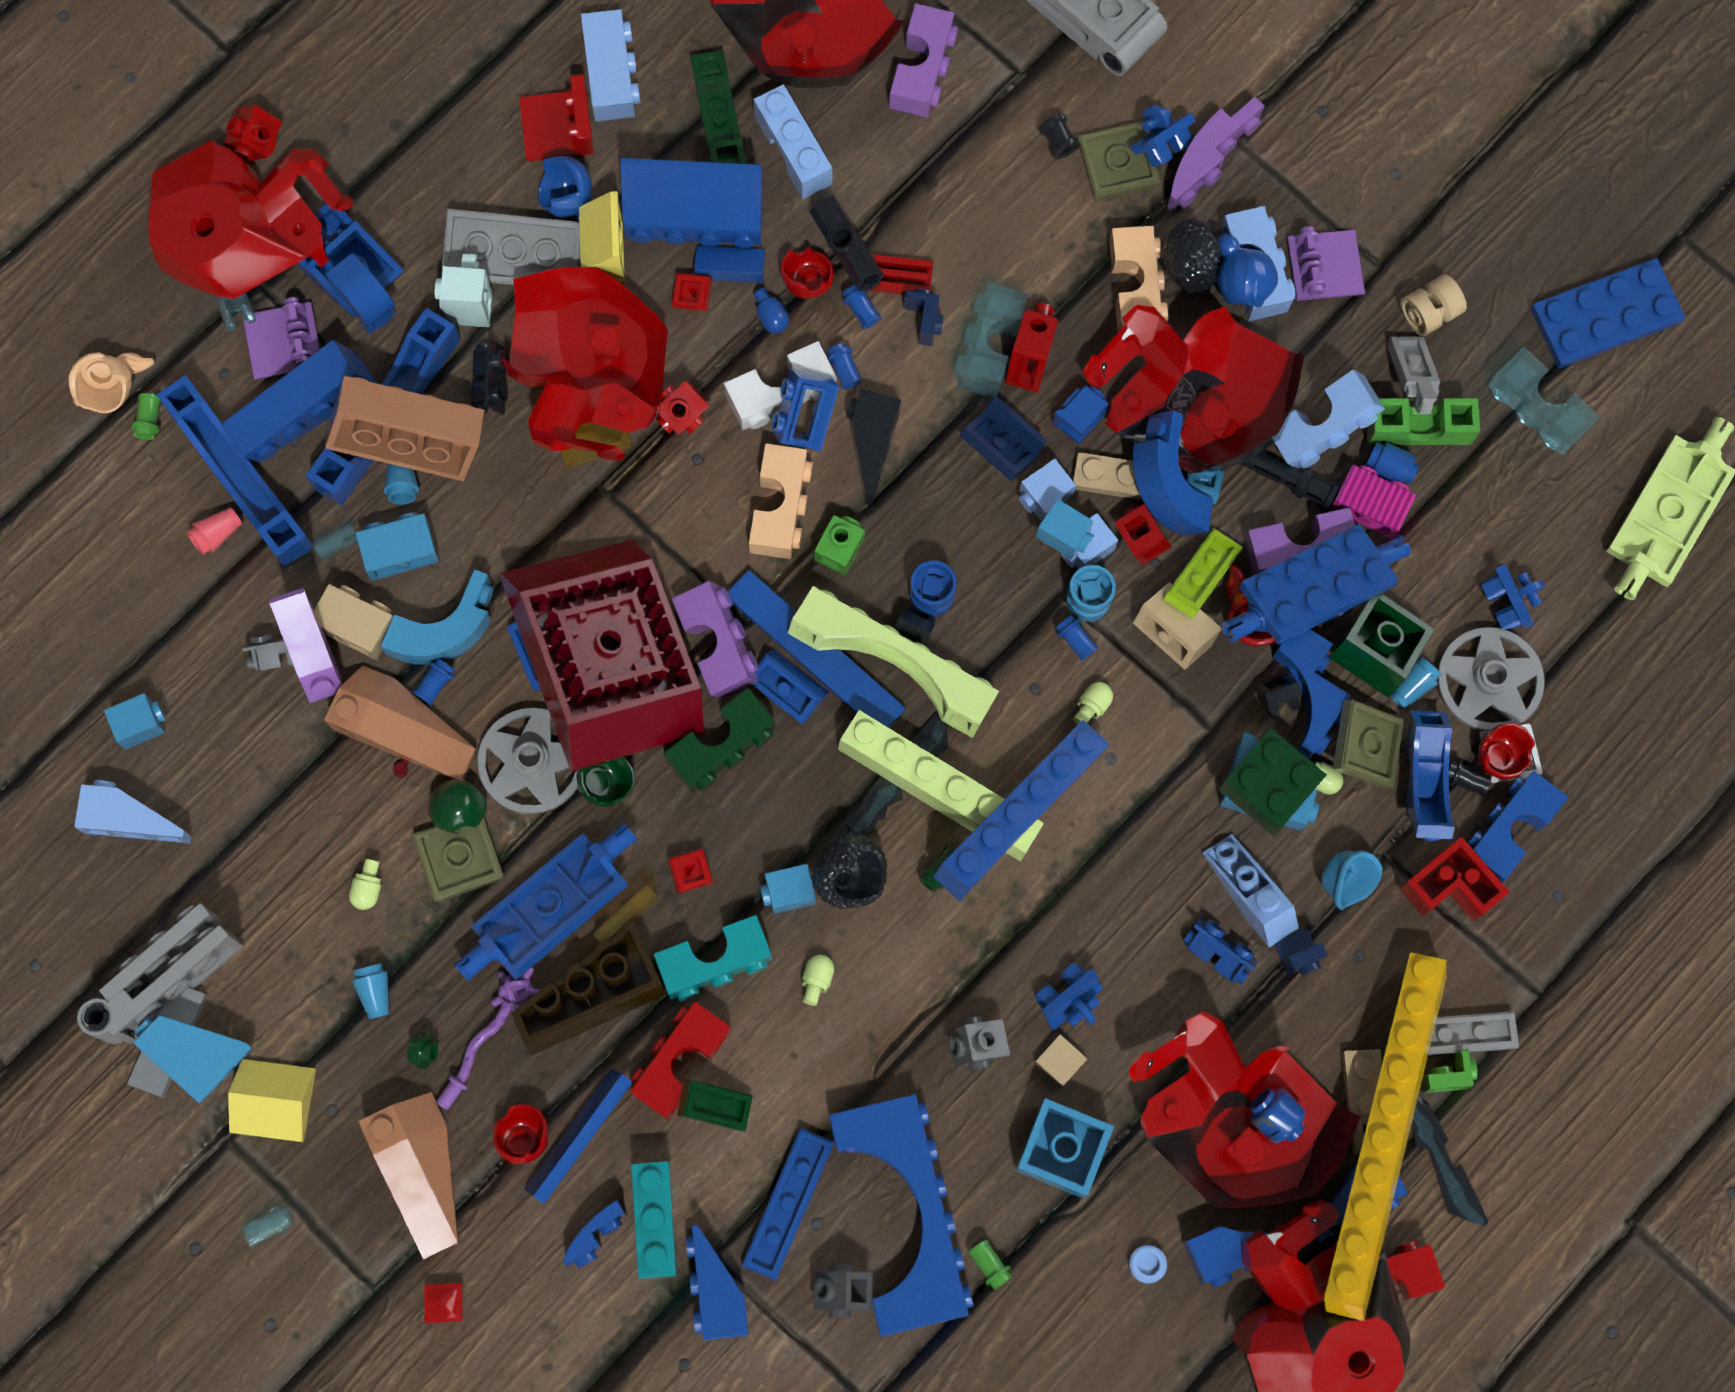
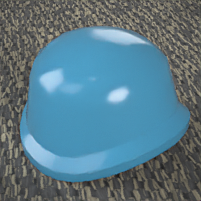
M1341 851L1326 863L1321 876V885L1325 892L1335 901V905L1343 910L1372 894L1381 880L1382 865L1374 855L1367 851Z

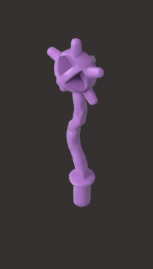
M533 967L517 980L511 974L507 975L504 971L498 973L502 981L499 986V996L493 999L491 1004L493 1007L502 1005L496 1018L488 1027L479 1031L470 1041L459 1073L456 1077L449 1076V1084L436 1101L444 1109L448 1110L461 1090L468 1088L465 1081L470 1075L478 1047L502 1027L511 1009L513 1012L530 999L531 996L540 991L533 988L529 980L534 971Z

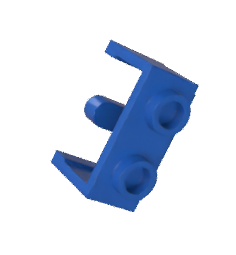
M790 368L788 379L785 378L781 385L780 395L782 401L779 412L776 411L774 413L771 424L773 434L780 443L810 448L821 452L839 390V385L830 375ZM806 389L819 391L817 402L813 403L811 408L812 420L808 433L794 432Z

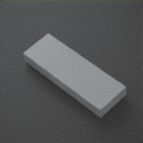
M187 988L175 999L167 1000L162 1004L163 1008L156 1018L160 1015L195 1026L208 995ZM141 1051L127 1084L164 1098L172 1078Z
M1515 1011L1437 1017L1428 1056L1455 1054L1464 1049H1468L1470 1053L1519 1048Z

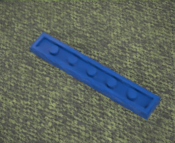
M750 570L728 591L733 605L853 712L857 714L860 710L890 728L906 711L902 704L839 649L818 651L787 634L796 611Z

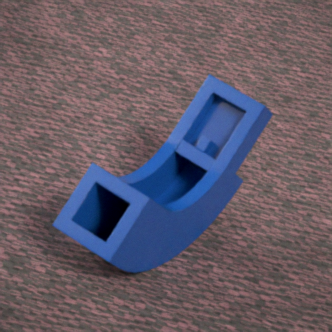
M1171 410L1150 415L1146 428L1145 442L1134 444L1133 467L1138 490L1150 513L1167 529L1182 536L1209 532L1213 498L1194 490L1182 475L1178 460V449L1183 414Z

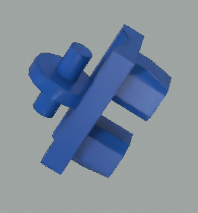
M1158 105L1148 107L1143 113L1144 123H1142V128L1146 132L1150 131V133L1131 145L1134 154L1137 155L1145 152L1152 167H1155L1173 158L1166 141L1169 142L1173 153L1188 148L1193 139L1187 127L1196 122L1192 113H1188L1179 120L1169 119L1171 112L1168 108L1163 109Z
M1504 564L1496 568L1497 574L1481 583V586L1489 602L1507 594L1512 603L1511 606L1495 613L1502 630H1511L1520 626L1528 629L1535 624L1523 599L1528 598L1532 608L1540 606L1542 602L1537 593L1546 587L1543 580L1532 583L1528 573L1525 572L1518 576L1522 588L1518 590L1506 565Z
M1072 963L1061 975L1062 980L1068 986L1064 992L1059 995L1048 985L1035 995L1037 1003L1042 1009L1045 1021L1053 1031L1065 1021L1072 1027L1082 1019L1089 1026L1096 1022L1091 1011L1100 1004L1099 1000L1095 997L1103 990L1098 981L1099 976L1092 969L1086 971L1076 963Z

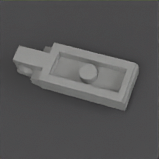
M1390 337L1387 347L1405 395L1407 397H1414V407L1418 414H1432L1434 401L1437 400L1436 397L1439 394L1440 379L1424 337Z

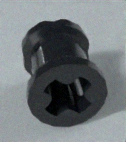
M1065 114L1054 115L1048 118L1038 129L1042 136L1047 137L1053 148L1052 156L1056 160L1071 155L1081 146L1079 139L1074 138L1068 129Z

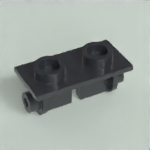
M491 338L487 339V344H478L477 350L473 351L472 376L476 378L484 377V380L472 382L471 406L483 409L484 414L488 413V408H491L500 415H505V402L508 399V390L506 387L507 372L502 358L509 363L507 349Z

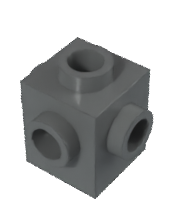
M981 1016L960 1020L961 1027L948 1031V1050L953 1057L955 1068L969 1066L970 1072L991 1068V1062L1010 1056L1003 1019L982 1022Z
M830 1264V1271H814L813 1309L829 1310L828 1318H851V1311H872L873 1272L852 1271V1264Z

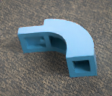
M474 570L459 606L454 613L440 622L422 624L394 615L381 644L385 655L406 663L428 665L431 662L435 663L438 658L443 662L451 660L469 650L483 636L491 622L488 612L481 609L482 606L487 607L493 595L494 588L490 587L491 581L488 574Z

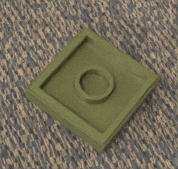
M1143 121L1078 135V139L1081 142L1079 149L1094 201L1160 187L1161 180L1157 167H1152L1145 152L1135 155L1131 148V145L1147 135V132L1142 128Z
M1355 700L1343 701L1333 770L1385 789L1394 788L1404 719Z
M484 817L477 827H462L459 829L458 834L446 832L436 826L412 834L436 903L505 879Z

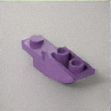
M1256 97L1250 100L1232 117L1221 108L1197 133L1180 162L1172 185L1167 206L1171 213L1180 206L1182 208L1189 206L1197 197V191L1204 185L1207 187L1212 186L1221 177L1224 156L1234 149L1237 145L1236 140L1244 133L1249 136L1260 126L1262 122L1260 117L1264 105Z

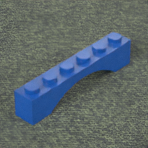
M426 308L406 335L402 347L381 385L397 386L405 391L422 394L460 342L456 326ZM324 449L305 476L314 490L342 507L375 460Z
M184 375L158 393L157 397L283 567H288L311 551L313 546L304 532L249 460L243 456L227 430L188 377Z
M1082 720L942 863L934 878L958 901H961L1044 812L1099 759L1109 743Z
M1357 1166L1348 1169L1341 1186L1328 1202L1335 1207L1340 1217L1337 1218L1331 1227L1314 1238L1313 1243L1334 1235L1332 1227L1343 1223ZM1400 1176L1398 1177L1391 1209L1401 1205L1399 1197L1408 1194ZM1220 1226L1183 1242L1182 1244L1200 1284L1210 1282L1213 1288L1233 1280L1230 1272L1242 1267L1248 1273L1249 1271L1242 1263V1242L1254 1233L1239 1232Z

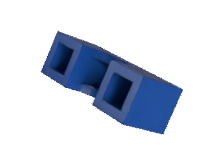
M1535 771L1525 778L1521 775L1516 778L1507 790L1511 797L1503 806L1501 803H1498L1486 817V820L1490 822L1483 833L1477 830L1467 842L1502 883L1509 877L1527 853L1512 839V823L1514 821H1524L1540 831L1550 823L1569 798Z

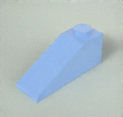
M95 780L93 786L81 784L74 827L82 833L191 844L192 837L187 832L125 792L115 788V783Z

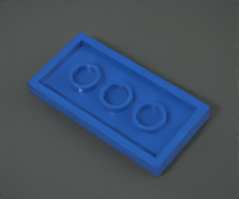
M1657 258L1539 301L1530 308L1558 369L1678 325L1686 319Z

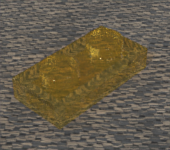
M593 423L582 424L575 433L578 439L619 446L621 450L632 447L628 432ZM571 448L560 451L566 469L599 459L596 452Z

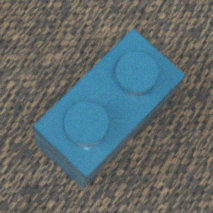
M407 513L398 517V521L388 524L382 522L366 525L363 531L356 532L365 570L371 581L440 562L430 525L424 513L420 515L418 513Z

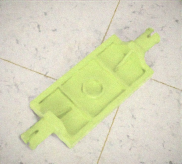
M1715 417L1702 441H1697L1696 443L1687 442L1675 435L1606 550L1607 553L1629 565L1614 588L1619 595L1630 585L1624 598L1634 600L1647 576L1665 587H1668L1673 582L1735 475V469L1725 464L1721 457V449L1730 433L1734 430V425L1729 421L1719 431L1725 419Z

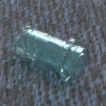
M350 523L323 537L317 535V540L311 542L321 561L327 558L330 561L332 560V555L354 544H358L355 531Z
M273 1206L270 1209V1213L242 1226L243 1235L251 1247L280 1232L282 1234L288 1233V1228L293 1226V1221L284 1206L280 1208Z

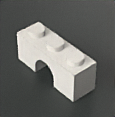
M819 341L787 355L789 371L790 368L826 374L830 375L836 382V375ZM756 369L724 383L725 396L742 430L749 427L751 429L760 428L770 421V418L773 417L776 411L779 412L782 401L780 395L781 387H770L764 384ZM806 389L802 404L812 399L817 401L819 391Z

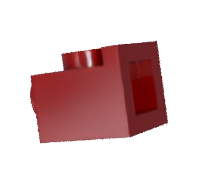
M1145 504L1140 507L1134 506L1127 509L1121 515V518L1114 522L1132 554L1142 565L1172 548L1157 520ZM1143 530H1149L1148 533L1139 538Z

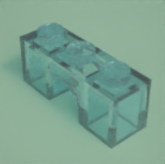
M989 282L985 294L978 293L973 309L974 313H978L975 325L968 324L963 343L968 344L965 356L959 354L953 374L959 376L957 388L990 398L998 397L1009 356L994 352L988 346L987 340L996 334L1017 336L1027 303V293Z
M1523 346L1494 375L1488 386L1492 389V393L1498 401L1508 404L1517 412L1519 420L1524 425L1533 427L1543 436V441L1549 448L1559 451L1564 456L1595 425L1600 416L1576 394L1560 405H1552L1545 402L1538 393V384L1549 369Z

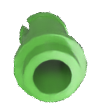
M141 393L138 397L136 420L131 423V429L134 431V437L142 440H153L155 434L159 433L157 419L161 401L157 395Z
M987 1239L968 1252L969 1256L973 1258L986 1277L987 1281L985 1284L987 1286L991 1284L993 1289L996 1290L1012 1278L1009 1272L1010 1266L1005 1267Z

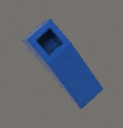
M698 1225L692 1226L693 1234L686 1235L688 1258L695 1257L696 1272L690 1273L692 1296L699 1295L700 1310L693 1311L695 1334L702 1333L703 1341L749 1336L745 1296Z

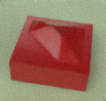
M676 273L671 307L679 310L708 312L712 278L710 276Z
M703 848L667 859L677 894L713 883Z
M463 1283L424 1285V1323L464 1322Z

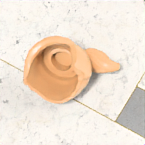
M100 352L84 355L72 366L69 374V389L73 403L76 406L99 413H110L117 410L125 403L132 387L131 374L140 373L154 364L153 358H143L135 353H123L118 357L105 355Z

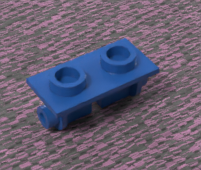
M1199 918L1194 925V928L1199 932L1196 933L1191 929L1183 940L1188 945L1187 949L1206 963L1216 953L1220 956V959L1213 968L1232 983L1237 981L1242 985L1250 974L1245 968L1247 967L1253 971L1258 963L1253 958L1254 952L1243 943L1237 942L1234 944L1224 937L1225 931L1211 920L1205 922Z

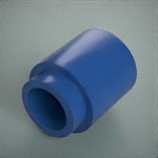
M1376 442L1365 466L1374 469L1378 473V477L1389 482L1398 481L1403 484L1404 482L1411 484L1420 465L1414 463L1417 456L1388 442L1385 445Z

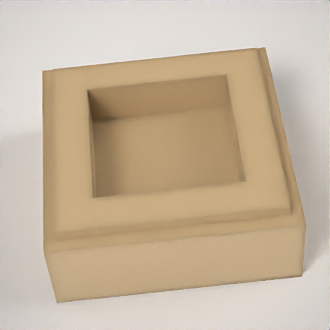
M1059 1035L1035 1063L1063 1087L1087 1058L1062 1035Z

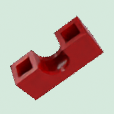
M696 1002L690 1008L684 1006L673 1021V1024L677 1026L669 1038L662 1036L653 1048L651 1054L655 1058L647 1069L641 1066L631 1079V1085L633 1086L630 1092L631 1095L667 1121L678 1108L683 1084L673 1074L675 1060L685 1052L695 1051L711 1061L732 1031L728 1024Z
M1418 1240L1396 1246L1398 1254L1386 1257L1392 1279L1398 1285L1403 1300L1413 1299L1446 1288L1431 1244L1419 1246Z

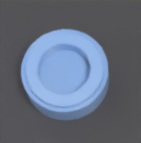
M1150 1245L1139 1247L1129 1258L1130 1273L1141 1283H1154L1160 1280L1166 1272V1257L1157 1247Z

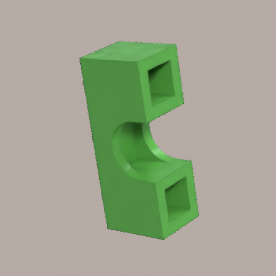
M1443 398L1441 403L1433 406L1432 414H1418L1415 407L1409 406V399H1379L1385 410L1379 413L1378 419L1367 427V445H1375L1376 442L1384 445L1386 442L1392 445H1471L1480 433L1478 398Z

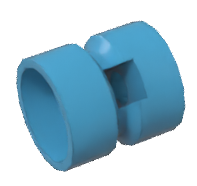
M1087 565L1076 571L1070 581L1066 594V605L1069 612L1075 618H1079L1082 621L1093 622L1101 619L1108 612L1116 592V583L1113 575L1099 565Z

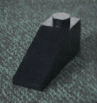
M861 388L858 399H851L847 418L852 419L851 433L864 501L866 505L872 506L901 411V399Z

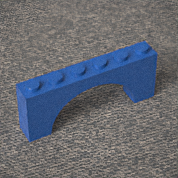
M915 1094L830 1114L829 1118L837 1153H864L889 1164L903 1177L910 1187L920 1213L921 1242L911 1271L895 1289L881 1297L872 1299L880 1337L969 1316L967 1308L973 1307V1300L969 1285H961L958 1271L965 1268L960 1248L953 1249L950 1234L956 1233L951 1211L944 1212L941 1197L947 1196L942 1174L935 1175L932 1161L937 1160L938 1155L934 1139L926 1138L923 1124L929 1123L925 1102L918 1103Z

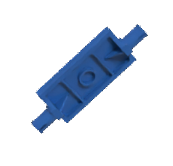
M1358 524L1242 581L1239 588L1247 598L1249 607L1246 612L1228 621H1224L1221 625L1222 631L1225 636L1230 633L1232 634L1227 637L1230 643H1234L1256 630L1258 632L1265 631L1270 633L1279 645L1395 587L1399 579L1389 564L1408 557L1411 553L1408 543L1400 546V543L1404 542L1405 538L1398 535L1394 539L1376 547L1362 526Z
M623 822L599 844L597 842L591 843L582 833L471 926L480 937L478 939L479 944L458 962L454 963L456 968L469 982L472 977L491 961L497 962L499 960L514 979L517 980L628 886L624 878L612 865L614 864V858L638 840Z

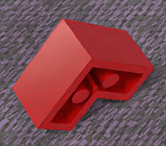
M1462 837L1399 888L1422 916L1451 895L1473 922L1510 893Z

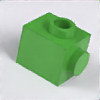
M833 515L814 551V561L846 576L865 540V530L861 528L862 525L850 517L843 516L841 519Z

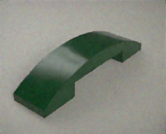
M724 51L691 55L693 76L711 162L747 164L733 103Z

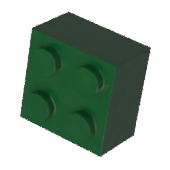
M1381 593L1365 601L1358 608L1329 658L1388 698L1406 680L1435 629Z
M1270 728L1224 781L1219 791L1275 837L1327 774Z

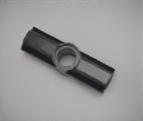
M832 195L821 197L814 202L809 213L826 238L828 247L836 254L858 291L862 292L875 288L880 284L884 274L868 250L865 240L858 234L837 199ZM850 240L849 244L843 247L844 243Z

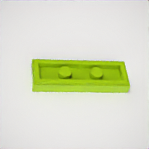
M1213 528L1163 600L1193 619L1243 547Z

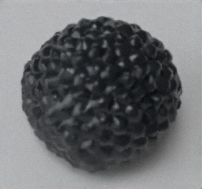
M1189 219L1177 224L1167 235L1163 243L1162 259L1165 271L1181 289L1186 290L1188 293L1194 294L1210 291L1217 281V263L1220 262L1219 258L1222 252L1220 244L1212 237V233L1209 232L1203 221Z
M850 833L836 837L827 842L816 857L812 875L813 888L817 891V895L821 897L822 901L839 909L858 908L875 902L877 898H880L884 891L887 877V860L884 858L885 855L876 841L867 836Z

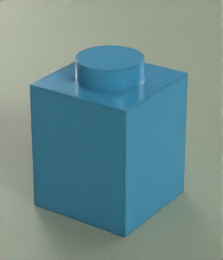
M1057 499L1038 527L1036 538L1072 560L1077 551L1084 553L1093 540L1094 535L1090 531L1094 521Z
M145 693L104 710L116 742L125 750L165 733L161 723L166 720L164 711L158 701L153 702Z
M808 864L765 874L766 884L760 885L764 906L772 905L773 914L816 905Z

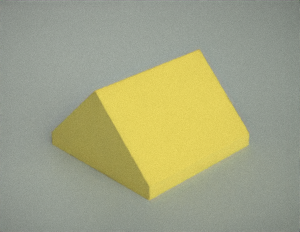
M614 191L579 207L580 263L582 268H599L618 282L625 283L623 218L618 192Z
M242 1059L228 1092L229 1133L304 1142L316 1069Z

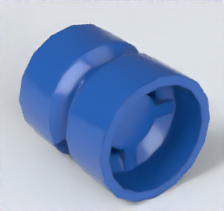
M924 562L914 570L911 577L910 602L912 607L917 609V612L923 616L938 617L944 615L952 607L955 599L956 576L954 571L943 562Z

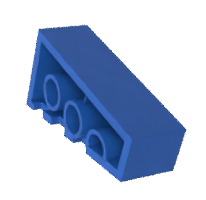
M332 340L222 424L243 456L259 463L260 461L272 458L278 450L331 418L344 376L364 378L373 383H377V381L357 353Z

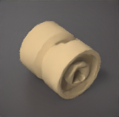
M1442 274L1425 284L1424 289L1419 288L1403 297L1400 302L1406 321L1422 337L1440 328L1443 321L1449 322L1465 313L1467 309L1463 292L1458 284L1446 274Z

